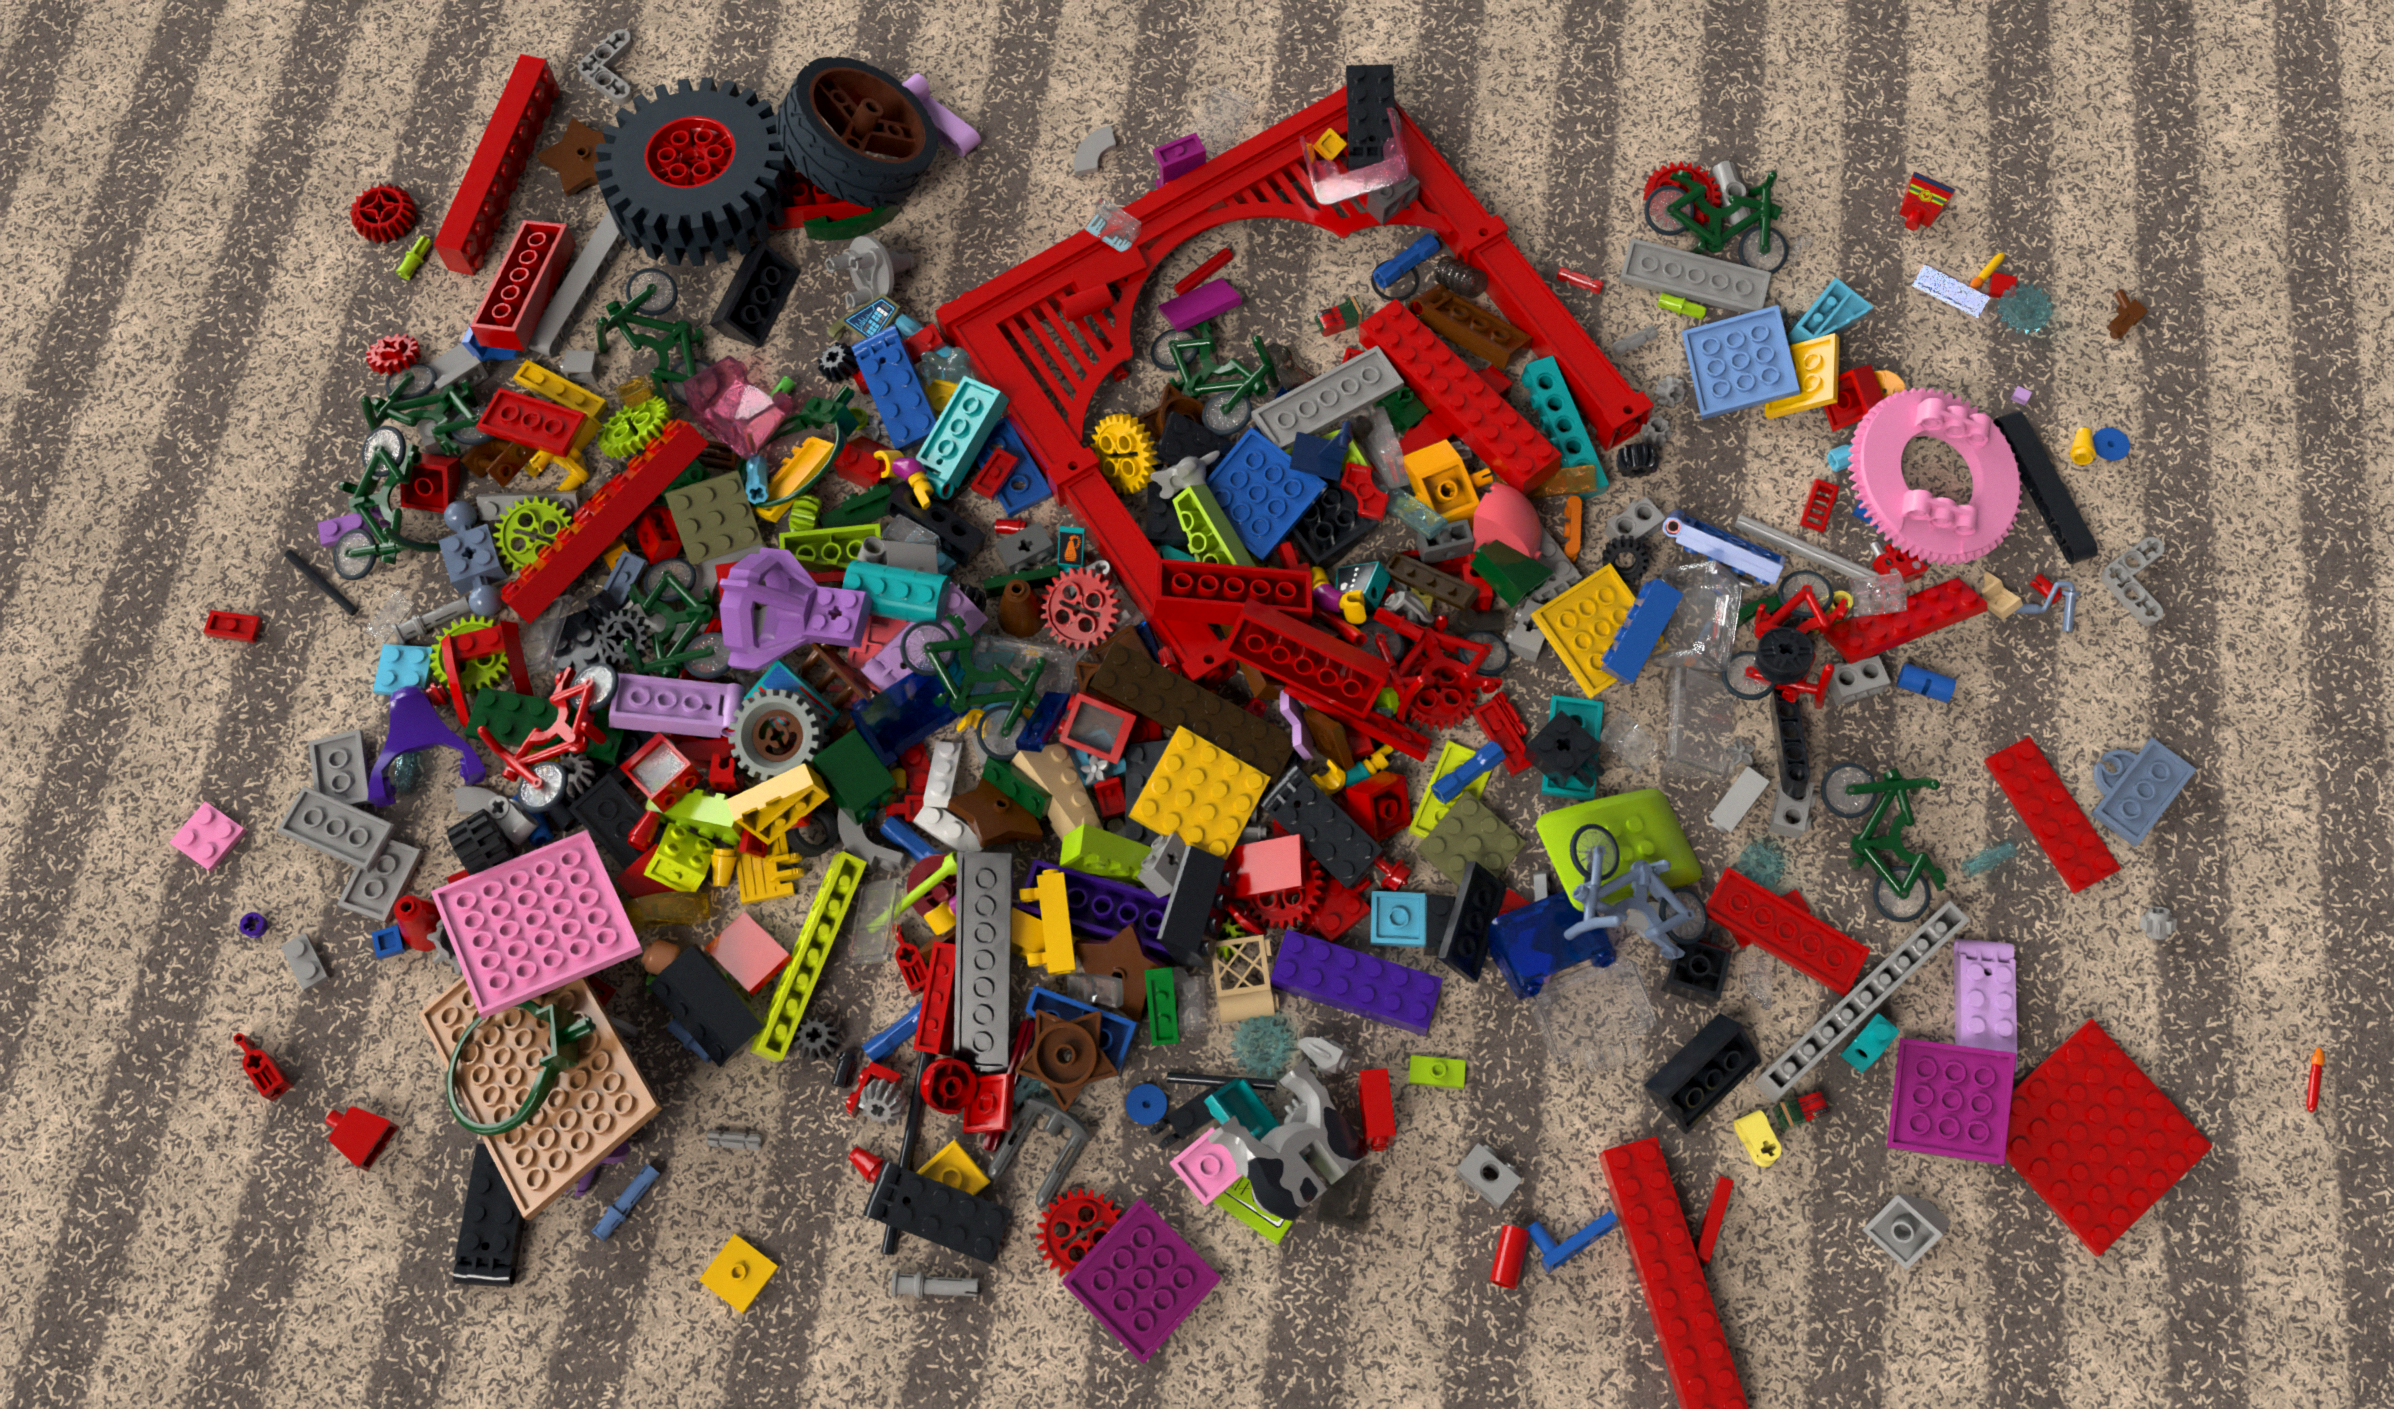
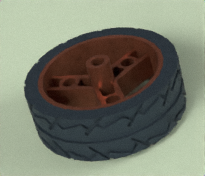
M832 56L817 58L809 62V65H805L798 73L776 117L777 136L782 148L785 149V154L793 165L807 179H810L813 184L843 201L847 200L848 203L862 207L879 208V206H883V208L896 206L905 201L906 196L909 197L937 153V131L926 108L901 82L888 73L872 65L869 66L865 62L838 56L836 58H832ZM822 117H823L824 120L831 126V128L838 134V136L825 124V122L823 121ZM863 151L898 157V159L878 158L863 153Z

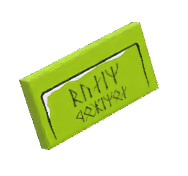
M1245 1176L1240 1178L1213 1201L1217 1206L1277 1246L1293 1223V1221L1281 1219L1261 1210L1253 1199L1251 1182Z

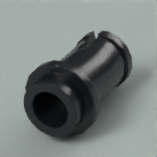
M840 1052V1056L836 1057L838 1063L831 1084L847 1089L853 1066L857 1065L855 1061L856 1056Z

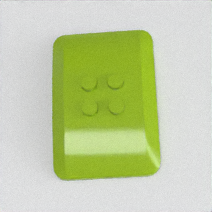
M1655 788L1618 794L1545 813L1536 821L1537 831L1570 902L1577 910L1584 912V904L1574 899L1572 894L1578 885H1584V876L1577 871L1571 860L1570 842L1575 831L1586 824H1597L1606 828L1614 836L1619 847L1620 861L1618 868L1610 878L1601 881V886L1630 871L1631 865L1638 860H1645L1648 864L1660 860L1669 861L1671 863L1670 869L1660 873L1659 878L1670 890L1694 884L1702 876L1698 860L1666 796ZM1591 829L1585 830L1577 841L1578 859L1585 868L1586 858L1584 851L1590 848L1594 849L1598 845H1603L1606 849L1602 865V875H1604L1612 866V847L1602 833ZM1632 882L1599 900L1614 905L1625 898L1633 897L1634 889L1631 888Z

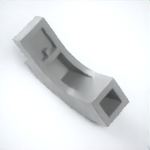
M839 808L838 830L840 837L849 854L867 862L864 869L875 873L878 864H880V867L887 871L894 872L895 869L904 871L907 861L903 853L875 845L866 837L868 821H864L857 826Z

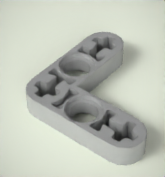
M624 29L616 30L578 64V71L581 77L618 105L629 103L633 97L630 86L608 70L633 45L630 33ZM605 52L611 53L610 57L606 59L600 58V55ZM605 78L611 79V82L607 85L600 84V81ZM615 87L617 88V90H618L619 92H621V93H624V92H625V94H624V95H622V94H617V92H616V90H615Z
M2155 537L2145 538L2110 563L2101 573L2103 584L2140 623L2146 626L2155 625L2162 618L2163 608L2134 576L2155 562L2163 554L2164 544ZM2152 546L2155 548V551H2151L2146 556L2142 554L2147 548ZM2126 558H2134L2139 566L2137 568L2130 567L2126 563ZM2117 573V574H2118V577H2117V578L2115 577V578L2112 579V578L2109 576L2110 574ZM2125 581L2126 584H2125V585L2122 587V589H2121V588L2119 587V585H2120V584L2122 585L2123 582ZM2125 591H2135L2138 596V599H2129L2126 596ZM2143 600L2145 603L2138 607L2137 605ZM2150 610L2154 612V614L2150 616H2147L2145 614L2146 611L2148 612Z

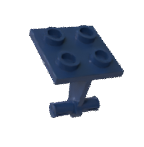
M1343 421L1341 430L1332 440L1296 432L1289 469L1338 481L1345 452L1348 451L1349 443L1353 438L1351 432L1352 423L1350 421Z

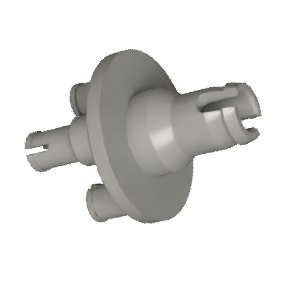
M864 235L855 238L849 250L844 251L842 255L826 258L825 261L828 263H825V266L830 273L843 269L850 271L851 278L858 291L847 293L845 300L850 308L866 304L881 294L889 298L894 287V275L911 270L914 265V259L911 252L903 254L906 252V248L887 252L876 238Z

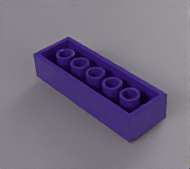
M1033 860L1024 889L1038 888L1037 876L1042 875L1044 870L1058 869L1059 873L1064 872L1072 933L1105 941L1114 937L1133 922L1136 925L1142 944L1151 955L1173 961V957L1157 940L1170 897L1163 896L1158 898L1149 891L1059 867L1040 860ZM1021 900L1019 901L1018 910L1042 920L1040 900L1021 903Z
M1287 929L1270 979V986L1425 1037L1443 978Z

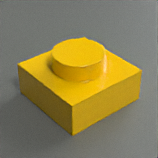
M1329 128L1312 147L1330 163L1347 143Z

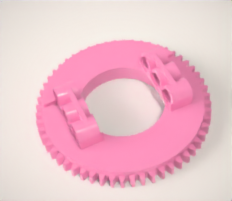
M1912 388L1910 391L1905 389L1900 393L1896 392L1892 396L1889 395L1884 400H1881L1863 416V420L1858 423L1859 428L1854 431L1856 436L1851 439V443L1854 445L1849 448V451L1853 454L1848 457V461L1853 464L1848 467V470L1854 472L1849 477V480L1856 482L1851 489L1859 491V494L1854 496L1855 499L1863 501L1859 508L1867 509L1864 517L1873 518L1870 525L1879 526L1876 531L1877 534L1886 533L1885 541L1890 538L1893 539L1892 547L1900 544L1901 553L1909 550V557L1912 558L1918 554L1919 561L1927 558L1929 564L1936 561L1938 565H1942L1945 562L1947 566L1953 563L1959 565L1963 562L1968 563L1971 560L1983 557L1997 548V545L2001 544L2004 541L2003 539L2009 535L2008 531L2014 528L2012 523L2017 521L2018 518L2015 515L2020 512L2017 506L2022 503L2019 499V496L2022 494L2020 490L2022 482L2019 481L2021 472H2018L2017 466L2019 464L2015 461V453H2012L2011 445L2005 439L2006 436L2000 432V428L1993 423V420L1985 412L1979 414L1977 413V406L1970 408V401L1967 400L1965 403H1961L1960 396L1953 399L1951 392L1944 396L1943 390L1935 393L1933 388H1930L1928 391L1925 388H1921L1918 391ZM1921 436L1938 438L1950 444L1962 455L1970 469L1973 481L1972 497L1968 505L1958 506L1952 499L1944 497L1935 498L1931 492L1926 490L1912 491V489H1908L1902 475L1901 458L1904 447L1910 439Z

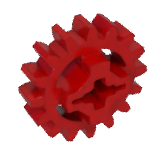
M396 333L391 338L387 335L383 339H378V344L370 345L371 350L366 351V360L373 372L378 371L379 375L385 372L388 375H392L393 371L401 373L403 368L410 369V364H417L416 358L421 357V349L414 336L409 337L408 334H404L400 337L399 333Z

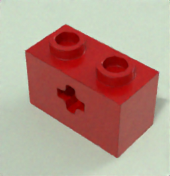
M647 506L637 516L633 525L649 564H656L664 559L675 558L682 545L678 533L668 517L669 514L665 506Z

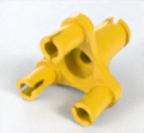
M583 411L587 413L589 419L566 458L538 450L535 456L529 460V463L523 467V470L536 479L537 475L544 470L548 463L554 462L569 471V475L556 488V491L576 490L581 483L585 484L590 478L581 452L595 437L596 431L602 428L601 423L594 416Z

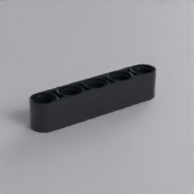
M1774 689L1771 693L1769 706L1781 787L1787 796L1799 798L1806 792L1810 777L1799 700L1797 699L1794 703L1789 702L1782 697L1784 689Z

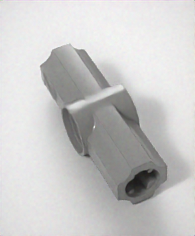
M1729 160L1723 161L1713 167L1712 171L1716 183L1720 185V204L1723 208L1731 204L1728 201L1730 195L1745 197L1746 188L1739 181L1733 162H1729ZM1741 206L1737 212L1728 217L1731 227L1751 214L1749 208Z

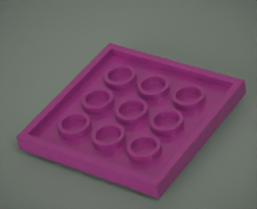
M1900 1038L1887 1148L2005 1166L2016 1053Z
M1139 1198L1061 1283L1144 1364L1221 1280V1277L1142 1198Z

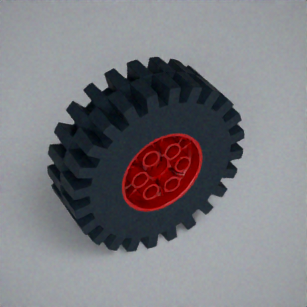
M689 78L677 80L679 93L669 95L665 84L654 87L657 97L656 101L650 103L643 94L632 99L636 114L623 107L618 110L615 117L619 127L607 124L602 132L606 143H597L595 153L599 162L594 163V169L599 180L598 185L622 237L626 235L629 244L634 249L639 250L643 246L647 257L657 261L664 252L668 263L680 266L685 253L688 254L693 267L704 266L705 252L713 251L718 264L729 261L726 248L735 245L741 255L747 254L752 251L748 237L753 235L762 243L767 241L771 237L768 223L780 227L785 221L782 207H792L794 204L791 187L797 184L794 172L796 169L785 154V149L782 148L776 130L777 114L774 115L772 106L767 100L758 101L755 91L747 87L740 94L736 83L725 80L719 92L713 78H702L699 90L694 91Z

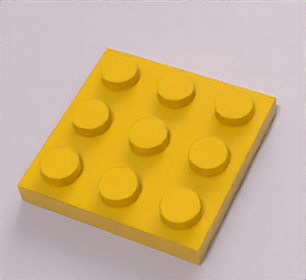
M1835 333L1789 345L1800 394L1765 403V416L1768 419L1838 402L1839 337Z

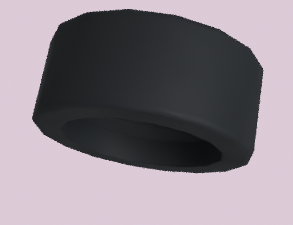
M820 805L813 809L811 818L818 820L825 828L826 839L821 844L815 845L807 842L801 836L799 828L789 829L785 832L787 842L800 855L806 857L820 856L827 852L838 839L837 819L831 811Z

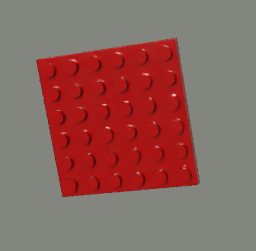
M2092 1018L2087 1020L2014 1088L2012 1094L2006 1160L2095 1257L2101 1256L2213 1147Z

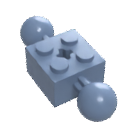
M465 501L452 502L444 511V521L448 528L457 532V534L438 540L450 582L460 595L472 591L469 596V606L475 614L484 617L493 616L501 609L502 599L500 598L501 593L490 584L508 578L503 559L498 556L500 549L494 546L497 543V539L493 536L494 533L488 524L473 528L477 521V513L471 504Z

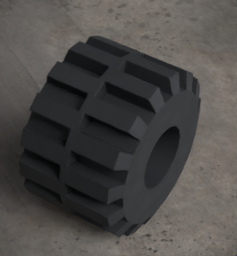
M481 809L447 829L450 844L470 876L518 857L511 840L504 834L501 826L494 821L490 813L485 809Z

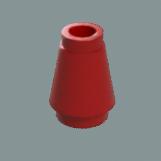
M647 810L628 833L629 839L627 843L640 851H647L648 847L653 845L661 816L651 810Z
M860 1146L855 1147L848 1157L868 1183L875 1184L883 1161H886L862 1149Z

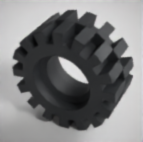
M1621 535L1620 540H1617L1615 537L1612 539L1611 544L1608 542L1605 545L1606 550L1603 549L1602 552L1603 567L1611 563L1625 584L1626 581H1630L1633 584L1636 578L1641 580L1642 574L1647 573V567H1649L1648 552L1646 546L1641 544V540L1637 538L1635 541L1633 536L1630 535L1628 539H1625V536ZM1622 552H1629L1634 555L1635 562L1628 568H1622L1616 564V557Z

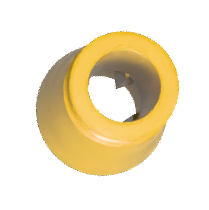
M2083 427L2076 431L2070 450V457L2075 464L2087 465L2095 458L2096 451L2091 429Z
M714 848L713 854H711L714 886H729L737 859L735 849Z

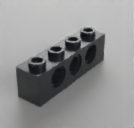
M904 481L888 497L885 513L930 544L936 545L937 549L963 567H966L982 551L987 535L931 496L928 497L931 505L924 510L913 491L914 488Z

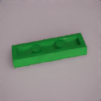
M1172 967L1145 970L1152 1046L1179 1043Z

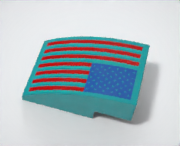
M780 660L775 661L744 697V699H754L752 694L759 691L766 692V689H782L803 694L805 698L812 699L816 703L814 705L815 708L823 711L824 715L821 716V720L827 721L829 726L828 729H824V734L842 715L808 681L803 680L787 663ZM780 717L770 724L776 728L774 724L790 725V721L785 717Z

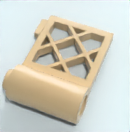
M1263 935L1216 941L1215 953L1211 958L1221 1023L1275 1016L1274 1010H1279L1277 993L1272 994L1266 958V956H1272L1269 939L1264 940ZM1258 941L1260 953L1252 961L1241 953V950L1248 942ZM1242 943L1238 950L1232 946L1234 944ZM1228 946L1236 952L1227 965L1217 959L1216 947ZM1238 954L1251 963L1242 977L1229 968ZM1260 957L1262 968L1256 964ZM1218 963L1224 967L1220 974ZM1253 966L1263 972L1264 984L1252 985L1244 979ZM1226 970L1240 979L1234 988L1222 990L1220 979ZM1242 981L1248 985L1246 987H1239Z

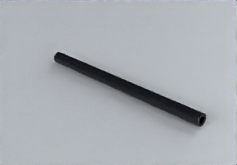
M920 1051L898 1166L908 1170L912 1168L924 1107V1100L920 1092V1081L923 1072L932 1063L934 1053ZM886 1224L881 1254L895 1255L899 1229Z

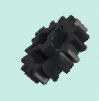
M621 609L619 611H611L610 616L602 618L605 624L598 625V629L602 631V634L597 635L596 638L602 640V644L598 647L599 649H606L605 658L612 657V663L620 662L621 665L632 664L623 646L625 639L624 637H619V635L630 637L641 658L647 656L644 650L651 649V645L647 643V640L652 639V635L646 632L651 628L650 625H643L645 621L644 616L637 617V611Z

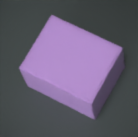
M2017 386L2011 400L2025 406L2032 392Z

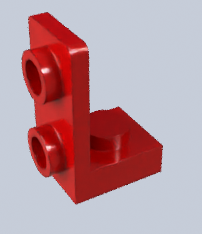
M871 1061L868 1068L864 1067L859 1075L858 1082L860 1084L856 1092H852L847 1099L846 1112L854 1119L856 1118L860 1110L858 1105L861 1092L874 1079L881 1081L886 1078L888 1083L892 1084L895 1082V1086L900 1088L904 1080L901 1074Z

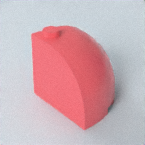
M1497 482L1493 483L1490 487L1492 490L1491 494L1485 493L1474 513V544L1472 553L1482 544L1486 543L1489 545L1497 539L1539 562L1542 551H1539L1542 542V529L1536 509L1518 490Z

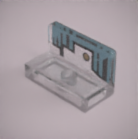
M1101 197L1096 203L1095 214L1085 226V230L1117 251L1122 252L1129 249L1140 235L1141 222Z

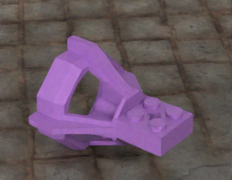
M761 548L759 554L750 553L730 569L728 579L721 578L719 584L724 589L720 603L723 643L731 651L728 665L737 669L759 671L800 646L813 644L814 642L860 648L873 599L864 591L818 586L789 550ZM764 578L766 586L760 585ZM755 603L767 605L764 625L758 640L754 629Z

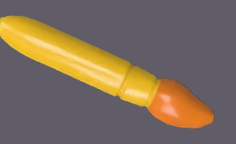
M2004 252L1994 256L1979 275L1970 282V291H1974L1983 285V282L2004 260Z

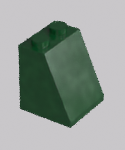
M855 728L812 758L815 772L822 777L830 798L857 826L864 821L872 819L877 811L884 806L891 805L899 796L897 782Z

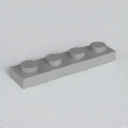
M578 490L478 494L476 499L480 520H502L499 514L506 516L509 514L506 506L515 509L514 501L517 500L523 505L524 497H527L533 503L535 496L539 497L540 503L546 497L549 498L550 506L555 501L558 502L559 508L557 511L565 508L567 513L564 517L572 516L580 508ZM527 515L523 519H533V517Z

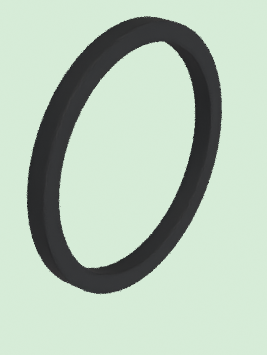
M1384 261V262L1380 263L1378 266H1376L1375 269H1377L1378 267H1380L1382 264H1384V263L1387 262V261ZM1414 267L1410 269L1415 276V286L1405 296L1389 297L1381 293L1375 285L1373 274L1371 276L1372 288L1377 295L1385 300H1405L1411 297L1418 288L1419 277Z

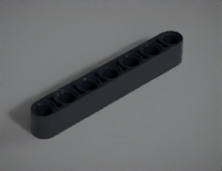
M2015 411L1995 418L1993 423L2006 436L2005 439L2011 445L2012 453H2015V461L2019 464L2017 466L2018 472H2021L2020 478L2067 563L2072 565L2097 556L2098 549L2094 538L2023 412Z

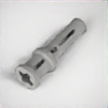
M463 596L422 616L412 615V619L398 625L394 623L391 626L399 643L404 645L405 641L413 637L426 635L428 629L472 610L466 597Z
M893 1271L891 1297H896L897 1294L915 1295V1298L923 1297L924 1294L977 1297L979 1280L978 1278L925 1276V1273L917 1272V1274H899L898 1271Z

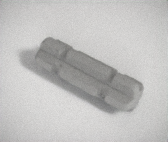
M1653 325L1643 328L1644 331L1639 330L1624 337V340L1620 339L1614 342L1612 349L1617 356L1626 353V350L1630 351L1645 344L1646 340L1649 342L1656 339L1657 330Z
M711 1130L707 1136V1144L712 1147H720L722 1145L724 1148L746 1149L748 1147L749 1150H760L762 1136L751 1133L748 1136L746 1133L724 1131L722 1134L720 1131Z

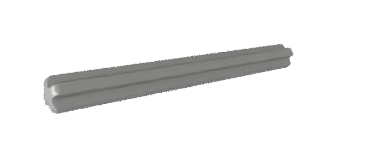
M1743 514L1738 516L1735 523L1737 529L1869 586H1874L1878 580V572Z

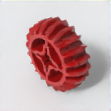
M379 183L377 188L371 185L369 191L362 190L363 195L355 196L356 202L351 203L353 210L350 211L353 226L362 237L364 236L368 241L373 239L377 244L381 239L386 244L389 238L396 241V236L399 234L405 237L404 230H411L410 224L416 223L414 217L417 215L415 203L409 193L402 190L398 185L394 187L391 183H388L384 186Z

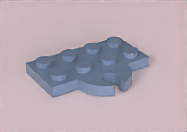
M2153 737L2147 741L2137 755L2127 750L2117 749L2109 751L2101 759L2104 762L2112 763L2116 768V772L2111 773L2107 771L2104 764L2100 762L2095 764L2093 779L2097 788L2104 795V798L2090 815L2136 847L2197 769Z

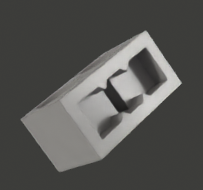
M1646 496L1641 501H1633L1622 514L1616 513L1610 517L1604 534L1611 542L1615 537L1617 540H1620V536L1624 535L1625 539H1628L1630 535L1633 536L1635 541L1638 538L1642 543L1662 529L1666 518ZM1638 516H1645L1648 520H1642ZM1619 529H1625L1629 533H1622Z
M1878 655L1865 658L1853 664L1845 665V663H1838L1834 665L1835 670L1828 688L1836 706L1883 693L1891 682ZM1863 672L1870 673L1873 678L1866 677ZM1839 679L1846 680L1849 685L1842 684Z
M1781 780L1778 782L1768 831L1799 839L1804 832L1809 831L1812 818L1808 817L1809 808L1814 807L1817 796L1816 793H1813L1815 783L1808 782L1806 792L1801 796V800H1796L1787 796L1782 790ZM1785 816L1793 817L1796 824L1789 823Z

